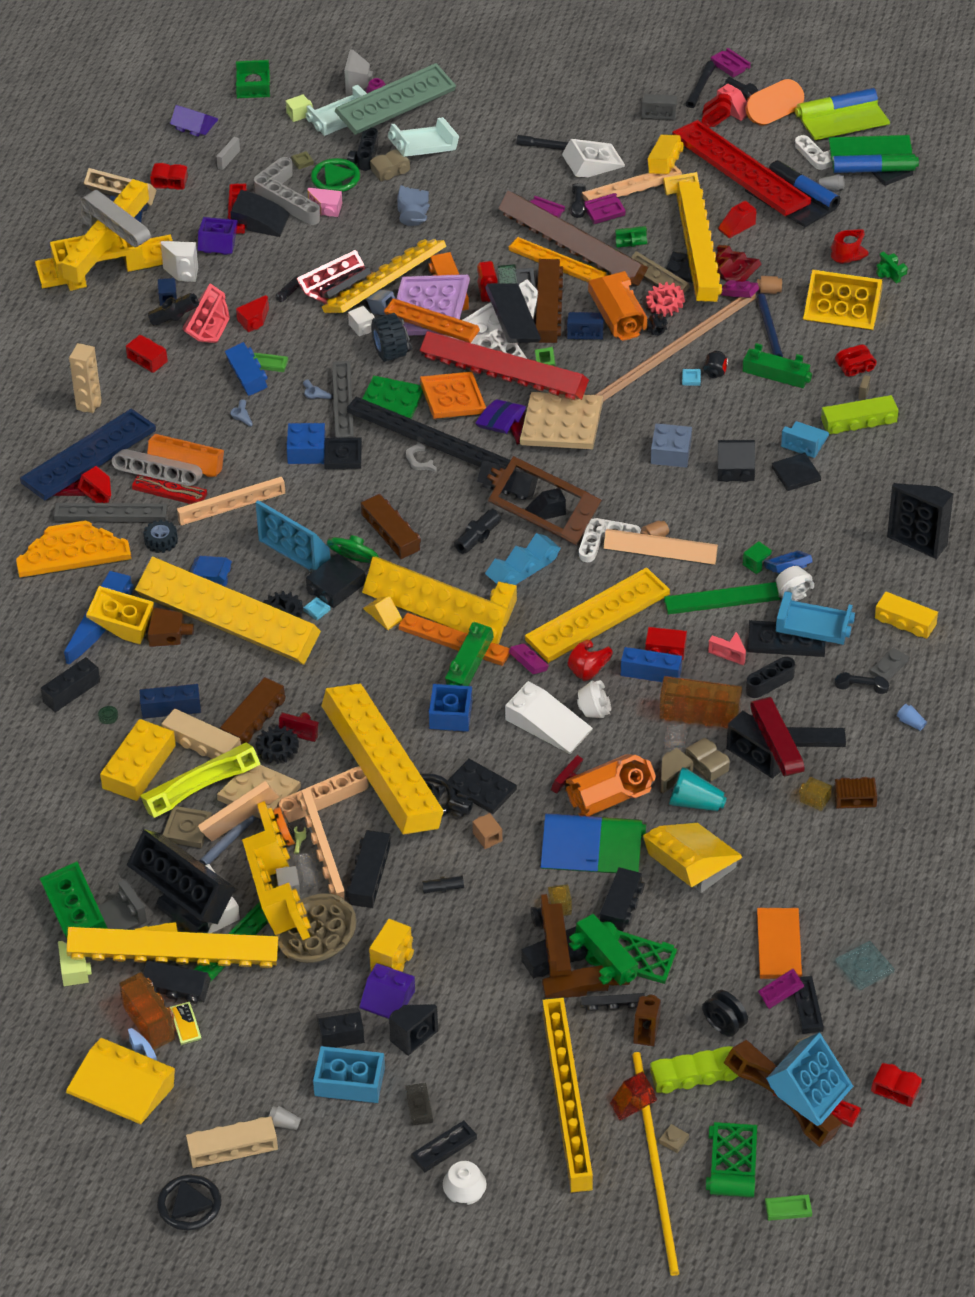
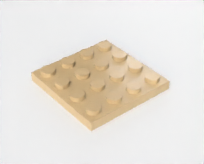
M531 392L520 437V445L593 449L603 405V396L583 395L582 400L577 398L570 400L565 398L563 394L555 396L550 393Z

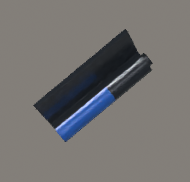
M779 160L770 164L769 170L811 198V204L787 215L791 220L803 227H807L839 206L841 198L837 194ZM745 189V192H747L748 194H750V195H752L753 197L757 198L758 200L762 201L760 198H758L757 196H755L754 194H752L750 191H748L747 189Z

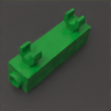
M755 343V348H749L743 359V372L803 389L806 383H810L812 378L810 364L803 363V356L796 354L795 360L762 352L763 345Z
M472 622L469 633L455 660H452L449 666V671L445 677L446 685H470L494 638L491 627Z
M594 914L576 923V933L569 937L572 941L569 943V946L575 951L584 944L604 967L599 971L602 975L599 977V980L603 985L614 978L621 986L626 982L633 981L637 977L638 963Z

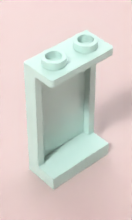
M355 85L352 87L353 95L316 110L308 105L306 118L308 122H312L317 131H320L324 136L347 127L334 112L336 107L367 93L359 85Z
M443 117L437 119L435 127L400 131L395 124H391L390 131L388 132L389 140L403 157L453 151L456 149L459 135Z

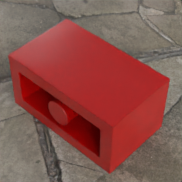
M141 334L126 345L127 358L152 373L168 362L166 349Z
M648 627L645 650L679 655L684 660L687 631Z

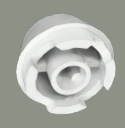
M799 566L785 569L776 579L779 597L783 598L785 591L791 592L792 601L803 599L807 596L805 592L809 588H814L812 576Z
M592 680L578 690L579 699H577L579 709L583 711L586 717L604 718L605 715L610 714L609 696H606L605 691L602 690L605 686L601 680L596 682Z
M460 1161L453 1164L445 1175L443 1190L454 1203L473 1204L485 1192L486 1179L474 1163Z

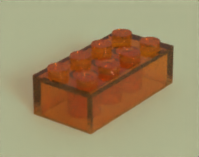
M664 676L660 693V719L681 721L687 724L696 723L705 726H718L727 729L728 723L741 712L742 686Z

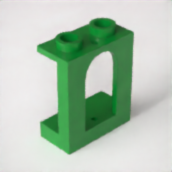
M269 60L236 61L237 99L270 97ZM256 74L261 77L262 81L245 82V79L249 75Z

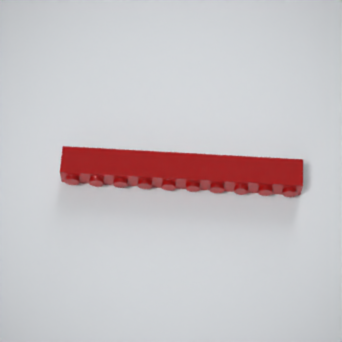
M429 331L426 332L420 348V352L428 360L435 361V359H438L445 365L452 363L463 370L467 367L474 373L481 374V372H484L492 378L499 376L506 382L512 383L513 380L523 387L531 385L535 390L543 392L545 389L555 396L563 394L565 398L575 400V398L582 400L589 382L586 376L577 372Z

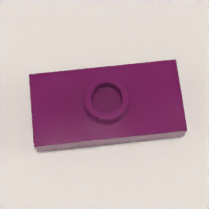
M525 643L510 647L509 653L532 674L547 671L549 665Z
M791 969L758 990L766 1006L770 1009L805 986L796 971Z

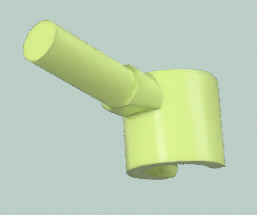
M296 826L294 828V838L296 840L294 854H299L301 843L306 839V828L304 827V831L298 832Z

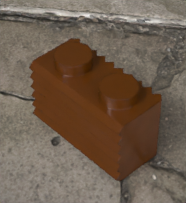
M875 778L835 779L834 796L836 809L876 807L877 790Z

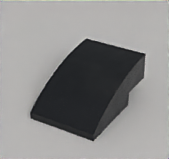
M240 190L231 210V220H237V223L247 225L248 231L276 237L281 236L290 216L288 211L275 202L244 190Z

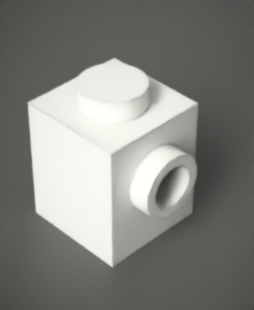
M364 306L348 312L349 325L358 336L371 332V323L375 317Z

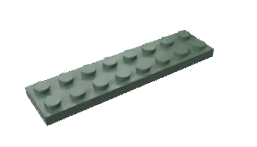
M435 63L336 107L334 112L356 135L370 127H374L455 90L456 85Z

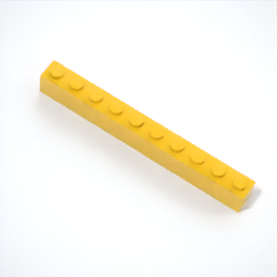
M679 181L676 196L696 301L717 302L718 295L722 293V284H719L720 274L717 273L716 254L713 252L709 220H706L707 210L704 209L705 199H702L703 189H700L699 182Z
M68 927L67 956H71V959L75 960L92 957V960L96 961L113 958V961L118 962L134 959L135 962L140 963L147 962V960H155V962L163 964L168 963V961H176L177 964H189L190 961L197 962L198 965H210V962L218 963L219 966H230L231 963L239 964L240 967H251L252 964H258L261 968H272V965H277L278 936Z
M564 998L543 1000V1020L571 1193L593 1190V1174Z

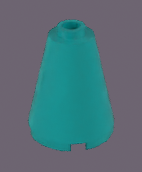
M681 768L669 805L718 811L719 808H724L727 797H724L725 792L687 768Z

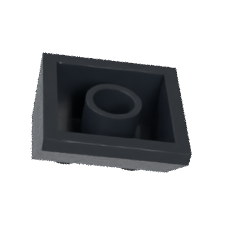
M718 440L717 481H754L755 440Z
M434 1004L403 1005L400 1009L394 1010L389 1017L390 1042L409 1056L438 1032L437 1006Z
M358 1007L316 1014L322 1046L337 1048L365 1043L364 1028Z

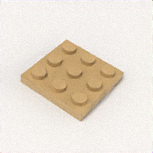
M258 765L242 774L236 775L217 794V800L229 805L266 781L279 796L278 799L267 805L268 808L272 807L274 810L279 807L281 799L296 793L301 788V782ZM259 811L253 815L261 819Z

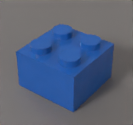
M288 423V464H324L325 423Z
M433 684L429 709V729L469 731L473 702L472 686Z

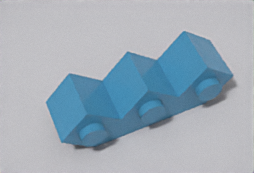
M536 533L527 548L515 546L506 561L495 558L485 574L496 584L499 581L516 585L552 563L561 548L547 536Z

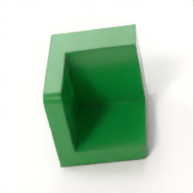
M758 541L743 553V566L757 575L762 571V561L772 554V550Z

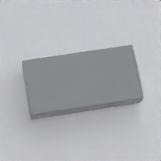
M233 137L216 156L218 169L223 170L240 152L239 138Z

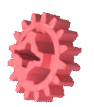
M665 282V285L659 283V287L653 286V291H648L649 296H646L651 313H662L663 317H666L667 313L671 316L673 311L678 313V307L683 308V303L685 302L684 292L680 286L675 287V283L668 285V282Z

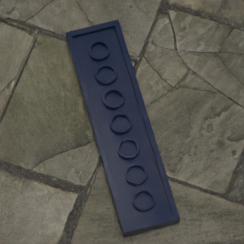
M131 408L20 477V482L45 501L80 479L85 472L95 466H101L112 459L119 451L128 449L155 432L156 426Z

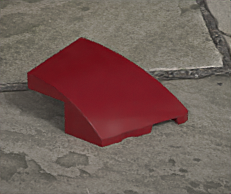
M717 246L718 252L715 257V262L718 264L717 273L725 281L735 280L744 282L762 265L759 259L747 258L744 252L732 251L730 246Z

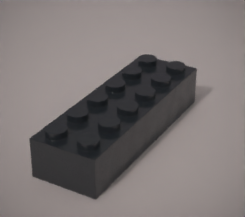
M143 829L126 864L199 920L208 923H219L236 889L164 835Z

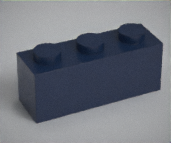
M198 684L139 690L142 719L166 717L174 709L186 714L201 713Z

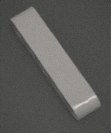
M128 449L119 451L112 458V465L115 469L186 486L194 485L203 475L201 468L197 465ZM120 456L124 458L125 463L121 461ZM172 468L176 470L177 474L173 473ZM189 472L194 475V478L189 475Z

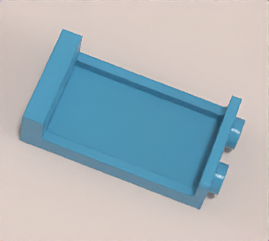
M785 591L777 616L776 632L844 645L846 637L849 638L851 634V626L849 625L853 624L855 619V613L852 612L853 605L849 604L847 611L792 601V593Z

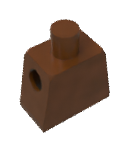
M153 608L148 631L149 647L180 645L182 635L194 634V624L184 623L183 613Z
M650 994L639 998L635 1013L633 1044L653 1047L655 1045L661 1009V1000L655 995ZM645 1021H650L649 1029L643 1027Z

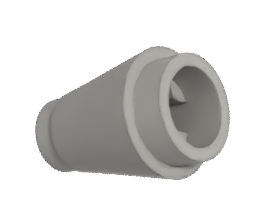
M837 174L820 178L819 184L828 190L840 191V189L845 187L844 176Z
M273 1106L269 1117H272L274 1127L297 1130L301 1121L300 1117H297L281 1106Z

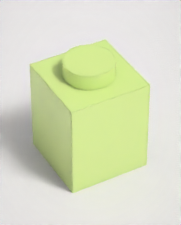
M304 94L285 100L286 113L293 122L306 118L308 105L313 108L311 101Z

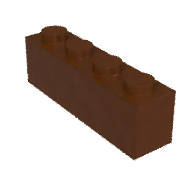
M381 494L361 502V515L400 559L420 551L421 538L419 534L411 529L409 523L401 518L399 512L394 510L390 502L384 499Z
M264 677L220 729L240 738L241 745L249 743L253 734L261 730L266 719L271 718L275 709L284 703L286 698L284 686Z

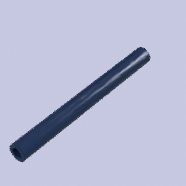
M759 294L757 300L773 355L783 357L765 294Z

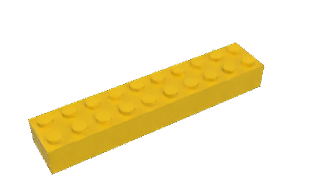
M153 556L135 589L144 598L181 612L302 665L305 664L321 632L313 623Z
M362 684L326 688L322 702L323 710L402 834L439 829L444 810Z

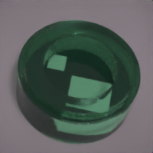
M113 706L101 708L98 712L100 722L103 724L116 722L118 719L117 709Z

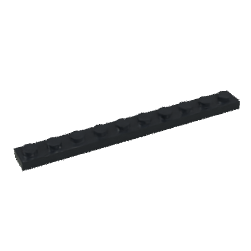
M357 396L347 406V412L478 467H481L482 460H491L507 466L511 461Z

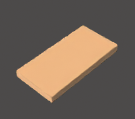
M264 781L199 824L198 827L208 839L214 841L259 811L258 803L265 801L266 805H269L278 799L279 796Z

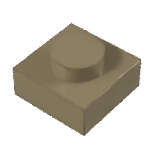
M671 1124L659 1139V1144L678 1153L688 1141L689 1134Z

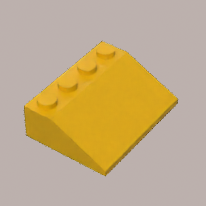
M812 270L803 320L873 330L883 288L882 279Z
M699 823L658 826L643 835L648 854L690 887L697 885L742 858L740 853Z
M100 1038L89 1050L68 1086L66 1093L138 1124H142L174 1087L175 1068Z

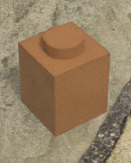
M490 813L472 821L473 834L484 849L502 842V828Z

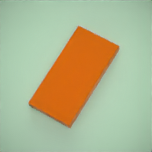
M757 908L760 979H777L791 969H794L797 975L802 977L799 908Z

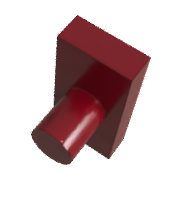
M283 712L280 714L279 729L286 726V730L292 729L293 734H297V738L315 742L318 738L319 722L311 720L308 713L303 712L299 717Z
M577 755L554 780L551 791L557 794L566 785L567 779L576 776V772L580 769L584 759Z

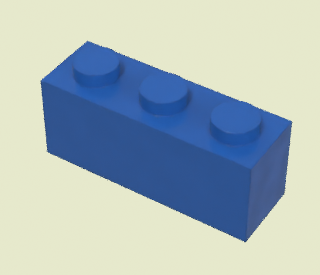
M242 342L225 351L231 367L248 396L268 387L265 381L268 379L264 370L260 371L261 365L258 359H253L255 355L251 347L247 348L245 343Z
M628 647L624 648L621 659V676L678 685L682 671V656Z

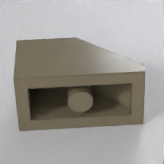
M678 748L667 752L662 757L661 792L663 794L676 785L682 767L693 772V760Z

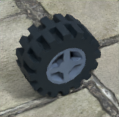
M155 520L153 524L149 523L148 527L144 528V542L146 548H150V551L153 552L155 550L156 553L160 551L166 553L165 550L169 552L171 547H176L178 535L176 526L172 522L169 523L167 520L165 522L162 520L157 522Z

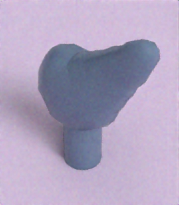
M308 379L303 382L306 388L304 395L308 399L333 398L330 393L317 386H313Z
M240 400L238 408L231 410V416L233 419L240 420L252 427L253 423L245 409L246 401Z

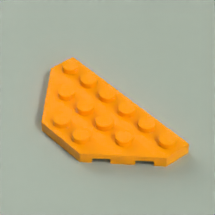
M85 520L49 526L44 531V535L40 539L37 538L28 547V551L16 559L20 578L131 559V552L128 540L114 537L113 533L103 528L93 527L92 523Z

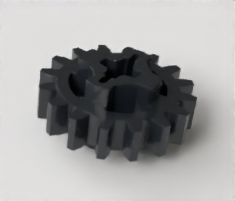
M284 591L281 594L274 592L275 596L268 595V600L263 601L267 605L302 618V613L304 612L302 600L298 599V595L292 596V592H289L288 595Z
M276 725L275 729L268 727L267 732L262 730V736H257V754L262 756V760L268 758L269 763L273 760H276L277 764H279L280 760L286 763L288 757L293 759V753H298L299 740L297 734H293L292 729L287 731L286 726L282 729H279L278 725Z

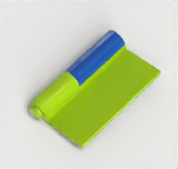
M874 88L799 103L795 108L796 117L800 118L814 140L890 124L889 119L878 106V97Z

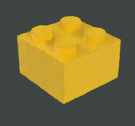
M392 919L387 920L369 948L371 972L376 963L403 972L405 962L407 960L410 961L414 953L410 926Z

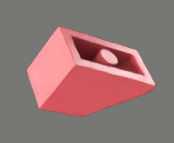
M726 84L718 89L717 95L725 93L732 98L730 115L740 121L747 117L745 110L747 101L741 90L730 84Z

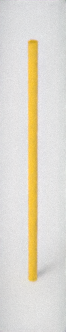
M634 1052L632 1057L670 1275L674 1276L679 1275L643 1064L641 1053Z

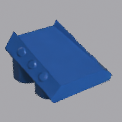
M198 556L194 559L190 572L225 587L228 583L227 574L230 572L232 561L225 557Z

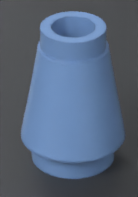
M903 705L897 713V717L900 718L899 721L919 731L927 724V721L924 720L912 705Z

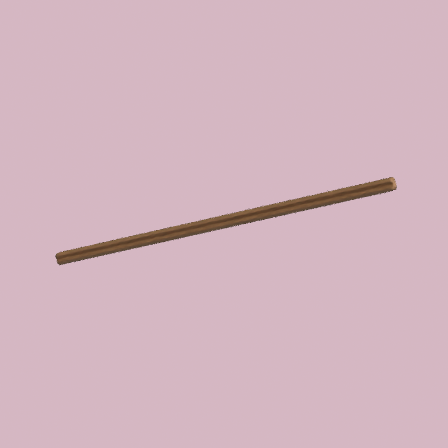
M756 294L751 298H737L595 395L603 396L604 402L756 298Z

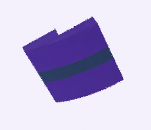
M496 399L486 407L475 424L483 429L507 434L512 423L519 422L526 407L525 405Z

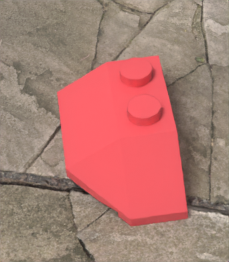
M354 250L298 277L297 281L306 295L327 304L326 301L329 298L321 297L319 290L358 267L364 266L357 251Z
M210 283L198 299L199 306L192 309L182 329L200 342L217 343L230 316L225 301V293Z

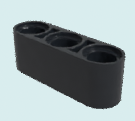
M370 127L362 133L357 151L358 168L360 170H370V161L376 156L378 148V130L376 128Z
M788 656L781 657L748 675L746 680L747 696L759 698L791 681L795 674L794 659Z

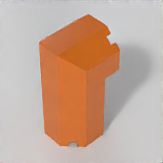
M625 271L588 281V292L613 336L619 337L622 341L638 337L640 335L639 332L647 328V316L636 299L633 290L629 288V285L632 284Z
M625 754L567 779L566 783L570 784V786L566 787V792L572 806H578L580 809L579 816H590L627 799L637 798L649 793L651 790L650 786L654 782L656 775L650 761L638 755Z

